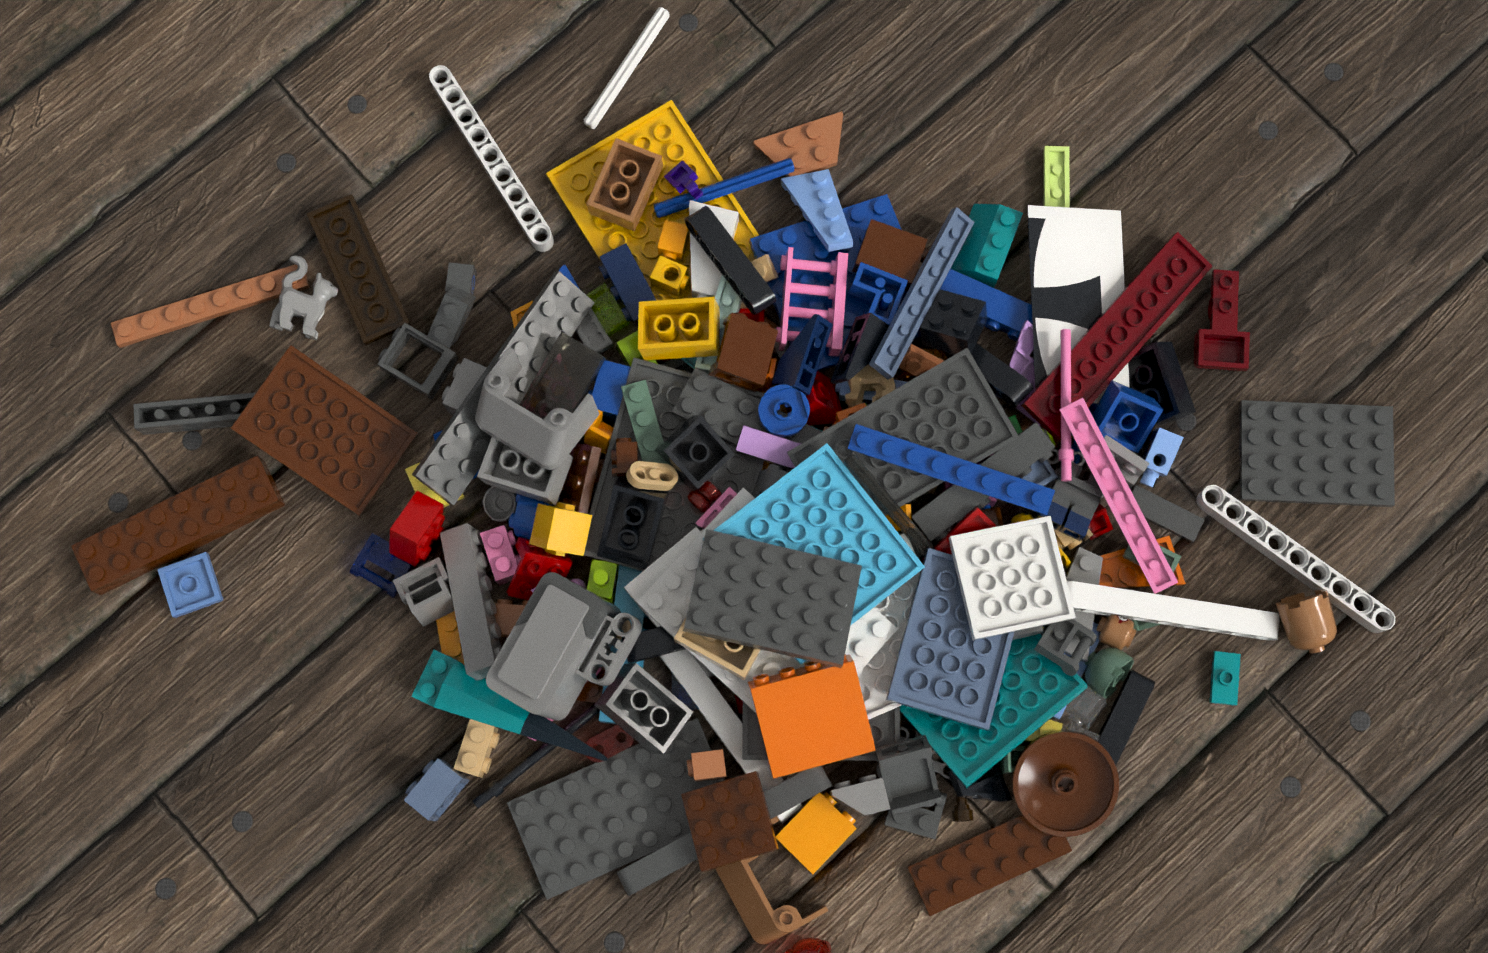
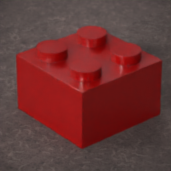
M416 491L390 528L389 553L415 567L420 560L424 561L431 551V544L434 540L438 541L441 538L440 533L444 531L442 527L445 520L443 515L444 504Z

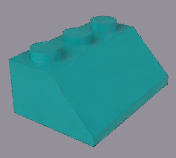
M974 204L969 215L974 224L950 269L995 288L1023 212L1001 204Z

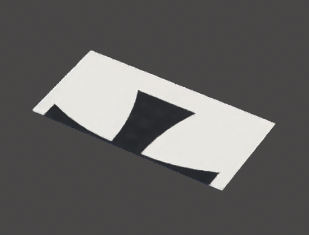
M1028 205L1035 389L1061 361L1060 330H1071L1072 349L1125 289L1121 211ZM1128 363L1113 379V381L1129 387ZM1106 389L1099 395V397L1093 403H1099Z

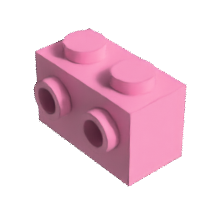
M505 525L480 533L495 581L499 585L511 582L521 560L520 555H516L514 550L516 538L513 531H508Z

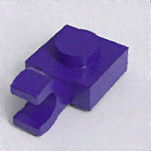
M683 160L664 176L680 194L686 189L695 200H698L704 194L694 182L699 177Z

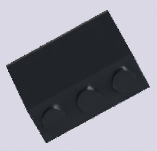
M1172 342L1152 343L1140 349L1128 362L1129 388L1154 398L1163 409L1154 427L1176 421L1196 412Z

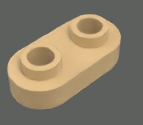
M636 461L626 473L628 482L638 489L669 491L678 481V473L675 468L665 463Z

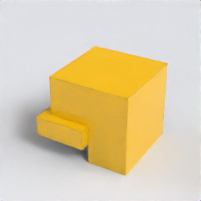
M557 502L556 506L538 503L529 544L544 548L545 552L565 557V553L584 556L592 515L574 511V505Z

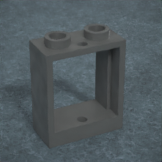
M404 323L401 328L399 327L395 330L392 336L393 341L388 349L385 348L380 353L378 366L382 371L433 400L459 358L454 351ZM410 338L442 355L423 385L392 367Z

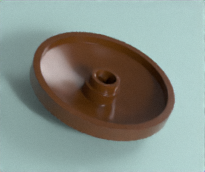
M1060 730L1046 733L1025 747L1015 764L1012 788L1018 808L1033 826L1051 835L1071 837L1092 831L1108 818L1117 802L1119 775L1112 757L1098 741L1080 732Z

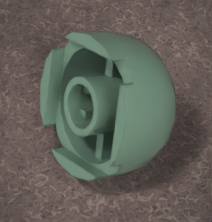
M1112 647L1104 648L1097 654L1092 652L1088 656V661L1085 662V665H1087L1085 681L1088 687L1096 695L1106 700L1117 690L1115 686L1119 681L1122 680L1123 682L1134 664V660H1132L1134 658L1118 648Z

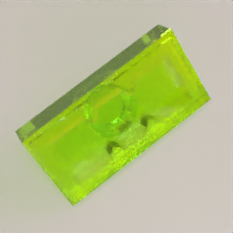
M605 283L586 294L595 302L591 308L608 336L630 324L626 321L620 306Z

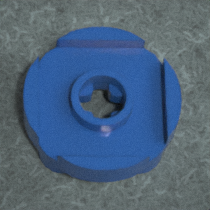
M785 384L776 385L768 389L761 398L758 407V417L761 425L768 433L780 437H789L800 432L805 427L810 414V405L805 394ZM781 404H784L785 408L791 409V412L787 415L788 417L777 414Z

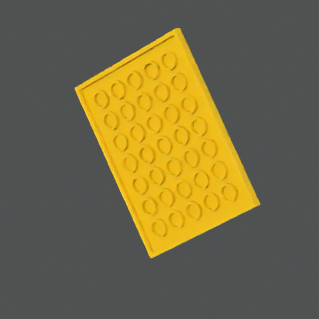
M672 100L546 173L599 260L600 256L626 243L656 300L694 298L692 296L691 278L686 290L681 289L679 296L651 285L650 276L660 257L657 247L664 221L667 220L686 225L684 219L689 216V208L661 218L656 216L654 204L688 193L685 189L680 194L664 176L683 160L699 177L694 181L699 189L723 181V178ZM616 138L662 156L663 168L635 232L589 214L587 202ZM731 193L704 202L703 204L739 212V222L734 241L750 262L755 260L749 241L751 238L759 236L734 195ZM689 235L683 261L676 260V262L688 267V276L691 277ZM669 273L665 276V279L668 281H674L678 278L676 273Z

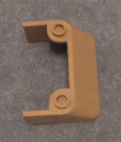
M777 816L771 819L772 825L779 822ZM758 856L716 868L754 941L759 944H768L828 912L825 905L803 918L798 910L791 905H783L773 911L748 864Z

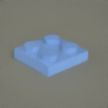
M207 552L157 569L171 615L174 618L224 601L209 553Z

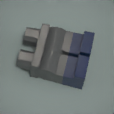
M1071 462L1072 481H1061V473L1058 475L1051 488L1055 490L1048 514L1038 513L1036 519L1051 516L1055 530L1061 526L1059 532L1081 541L1087 534L1089 524L1103 493L1092 473L1089 475L1087 482L1078 479L1082 467Z

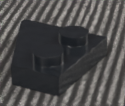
M997 763L968 788L962 784L952 771L947 772L957 797L997 802L1012 800Z

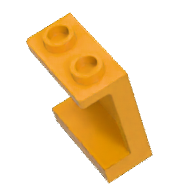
M827 792L823 795L821 793L815 795L776 836V839L811 874H814L857 829L853 825L856 820L845 810L840 813L834 807L837 802Z

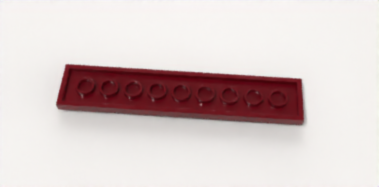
M1179 232L1171 236L1071 349V403L1083 397L1089 408L1110 384L1111 380L1120 373L1213 267ZM1061 361L1021 405L1057 441L1061 439V412L1059 410L1061 409Z

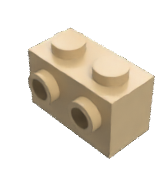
M470 719L453 769L483 778L484 773H488L492 759L489 757L492 748L495 749L499 741L500 734L497 733L499 728Z

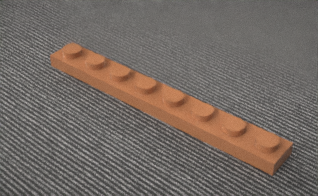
M296 264L111 322L116 344L122 348L279 298L284 276L292 271H296L298 266ZM306 274L302 279L292 282L293 289L302 291L310 288Z

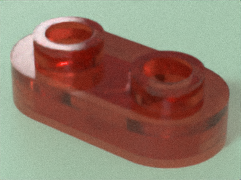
M615 725L590 738L586 744L593 749L596 745H601L603 747L601 754L609 759L630 748L634 743V738L620 726ZM620 733L626 735V740L623 743L617 741V736ZM587 756L593 762H603V760Z

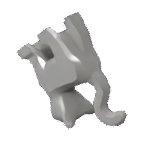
M294 255L289 260L296 264L298 268L296 271H292L284 276L279 303L273 310L269 326L280 331L286 329L292 332V317L303 318V334H305L306 338L317 341L318 332L315 328L324 315L326 302L337 295L338 288L330 281L322 278L321 273H317L313 283L312 296L293 289L292 282L302 279L307 273L308 268L304 258Z

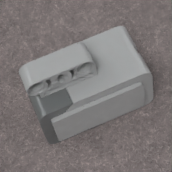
M546 573L540 579L487 673V686L532 714L556 721L562 720L569 714L587 680L601 686L612 684L642 630V624L636 617L628 613H621L620 609L614 604L558 573ZM631 620V629L624 633L622 630L624 622ZM617 635L625 638L624 641L616 638ZM612 646L618 649L616 653L610 650ZM604 666L605 675L598 680L596 677L597 670Z

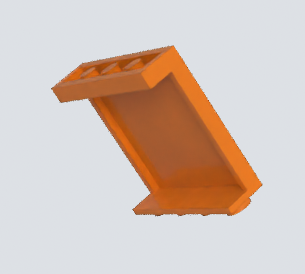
M845 654L841 668L809 661L804 664V667L794 669V667L783 668L779 670V674L772 676L761 674L755 676L753 681L748 682L773 779L876 751L855 663L850 654Z

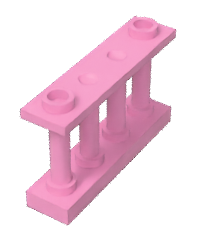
M788 247L786 255L781 256L780 270H784L781 323L780 327H776L778 334L775 342H779L778 351H784L787 341H794L800 333L787 330L788 317L811 319L814 314H818L833 324L826 347H829L828 356H839L843 342L848 253L838 252L835 261L831 260V263L793 259V247ZM792 269L828 272L834 276V281L829 286L791 283ZM790 293L828 296V299H832V308L819 310L790 307Z

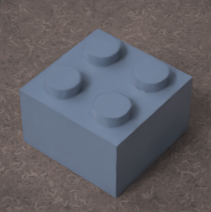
M439 758L436 761L431 760L422 772L425 775L419 782L414 781L405 793L408 796L404 801L427 820L437 821L470 780L458 770L453 769L454 767L447 761Z

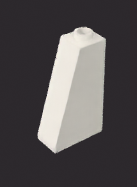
M690 200L689 216L702 207L708 206L734 239L739 222V212ZM690 233L692 296L694 298L715 297L722 274Z
M695 527L624 587L635 603L704 529L699 531ZM641 608V610L646 614V616L657 628L661 626L647 612H645Z

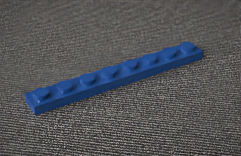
M855 424L847 448L1045 515L1048 514L1055 493L1054 489Z

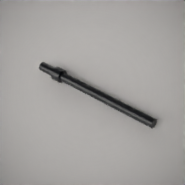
M593 704L563 729L570 734L575 733L599 714L600 710ZM545 742L498 781L495 779L488 784V788L472 800L479 809L494 796L496 798L505 792V787L557 746Z

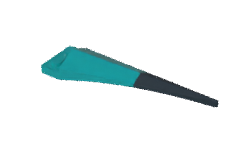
M433 650L411 696L437 709L603 761L608 760L606 756L547 718L532 714L491 690L487 686L486 678L477 681L466 674L463 663L437 650Z

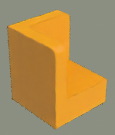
M598 409L599 415L586 431L584 443L589 446L602 448L601 452L606 454L614 428L602 422L603 412Z

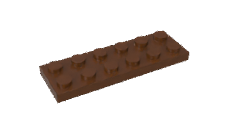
M1020 815L907 868L928 915L932 916L1071 852L1072 849L1066 837L1043 832L1033 826L1024 815Z

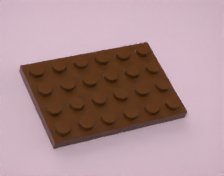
M292 345L287 349L230 428L358 516H360L417 435V432Z

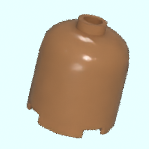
M1326 589L1314 590L1316 595L1306 597L1304 592L1285 597L1281 599V602L1276 603L1287 639L1296 649L1309 650L1311 654L1325 650L1324 645L1329 644L1335 638L1337 627Z

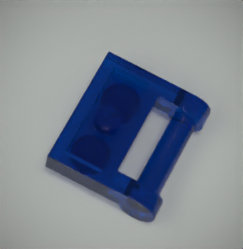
M372 533L353 563L349 573L355 577L360 576L387 591L386 594L394 598L398 594L394 582H390L365 568L364 564L367 560L395 575L393 580L410 572L413 565L390 554V543Z

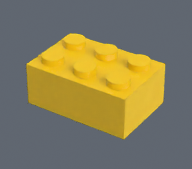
M715 297L639 302L638 350L644 360L718 356L720 348V308Z

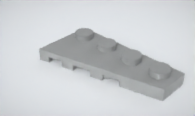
M1079 547L1066 574V580L1099 585L1103 557ZM1074 611L1076 616L1074 620L1092 631L1095 614ZM1049 624L1044 626V632L1048 628ZM1074 635L1064 653L1072 655L1080 642L1077 636ZM1090 646L1088 647L1081 661H1088Z

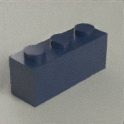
M625 243L600 256L602 265L598 267L605 280L610 279L613 285L610 287V290L615 300H621L624 306L621 311L626 321H632L634 326L637 327L639 302L656 301V298L629 247Z

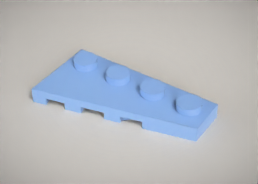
M829 169L781 178V186L785 191L789 192L793 203L799 206L803 217L807 222L811 223L813 231L828 252L853 247V239Z

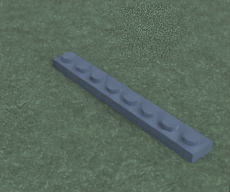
M957 207L951 209L869 363L871 367L887 380L894 377L974 224V221Z

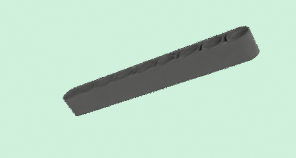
M818 766L804 770L763 792L770 818L772 819L830 788L832 784L823 767ZM691 832L618 871L616 874L627 895L630 896L697 860Z

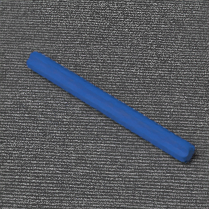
M787 158L700 188L704 194L698 200H695L688 192L654 204L655 214L658 218L689 208L690 200L704 203L792 173L795 169L791 158Z

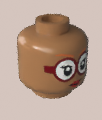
M1111 614L1107 618L1102 616L1096 628L1100 632L1099 641L1112 648H1118L1119 650H1122L1124 647L1129 648L1137 631L1134 629V622L1117 614Z

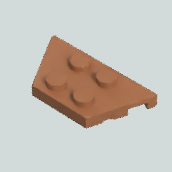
M841 111L754 140V147L762 151L772 164L791 158L795 169L794 172L786 174V177L821 171L836 166L843 112Z

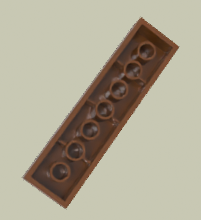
M257 455L71 547L90 590L103 595L285 506V503L266 462Z

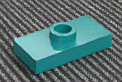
M1213 652L1209 703L1237 706L1241 654Z

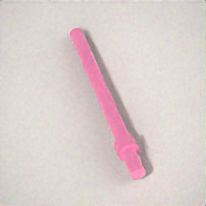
M1070 329L1060 330L1061 408L1071 403ZM1061 414V449L1058 450V461H1061V481L1068 482L1072 481L1071 461H1074V450L1071 449V431Z

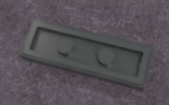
M1138 485L1134 486L1132 494L1146 520L1191 543L1195 541L1205 519Z

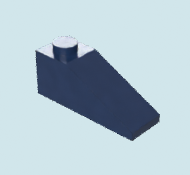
M814 314L779 359L772 384L775 386L782 384L790 385L805 395H810L833 324L820 315Z

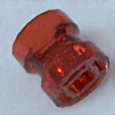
M707 480L699 489L691 491L686 497L704 514L710 508L711 503L716 501L722 494Z

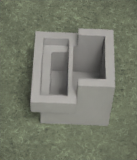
M439 557L393 580L402 602L405 605L408 604L411 612L423 627L454 611L448 574Z

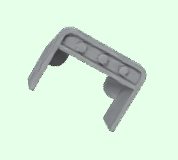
M509 347L484 380L475 414V421L482 431L547 470L556 469L563 463L598 417L599 411L594 398L588 393L573 413L564 408H556L551 410L543 420L504 396L509 390L511 382L522 369L514 349Z

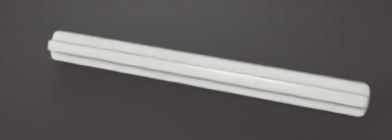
M659 7L585 117L584 124L591 129L597 127L668 20L669 12L663 7Z

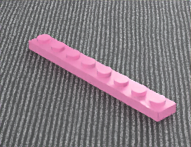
M1083 397L1059 409L1154 594L1178 583Z

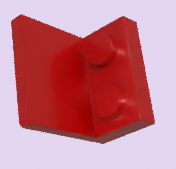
M518 537L515 547L521 560L507 590L508 596L529 600L533 594L531 590L538 585L543 575L549 572H556L566 578L572 565L568 553H565V557L545 552L544 548L529 544V539Z

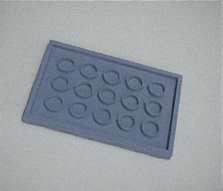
M928 548L923 561L925 568L920 572L886 700L983 730H989L1014 632L973 640L953 556Z

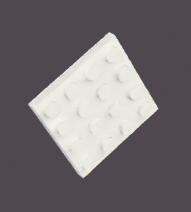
M1051 516L953 535L948 538L973 640L1076 618Z

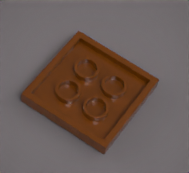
M757 771L681 794L701 872L779 849Z

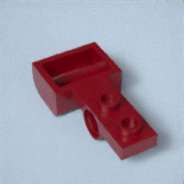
M1216 269L1212 271L1211 298L1208 305L1210 329H1199L1195 334V368L1247 371L1249 369L1250 332L1237 331L1239 271Z

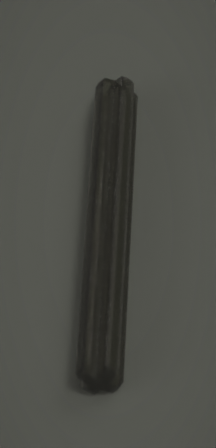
M855 454L849 455L844 460L846 467L918 551L925 557L928 548L935 550L934 546Z

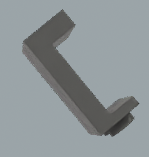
M926 735L875 748L891 814H904L912 809L930 807L942 801L931 758L933 755Z

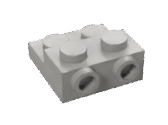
M1106 435L1104 439L1129 488H1131L1150 463Z

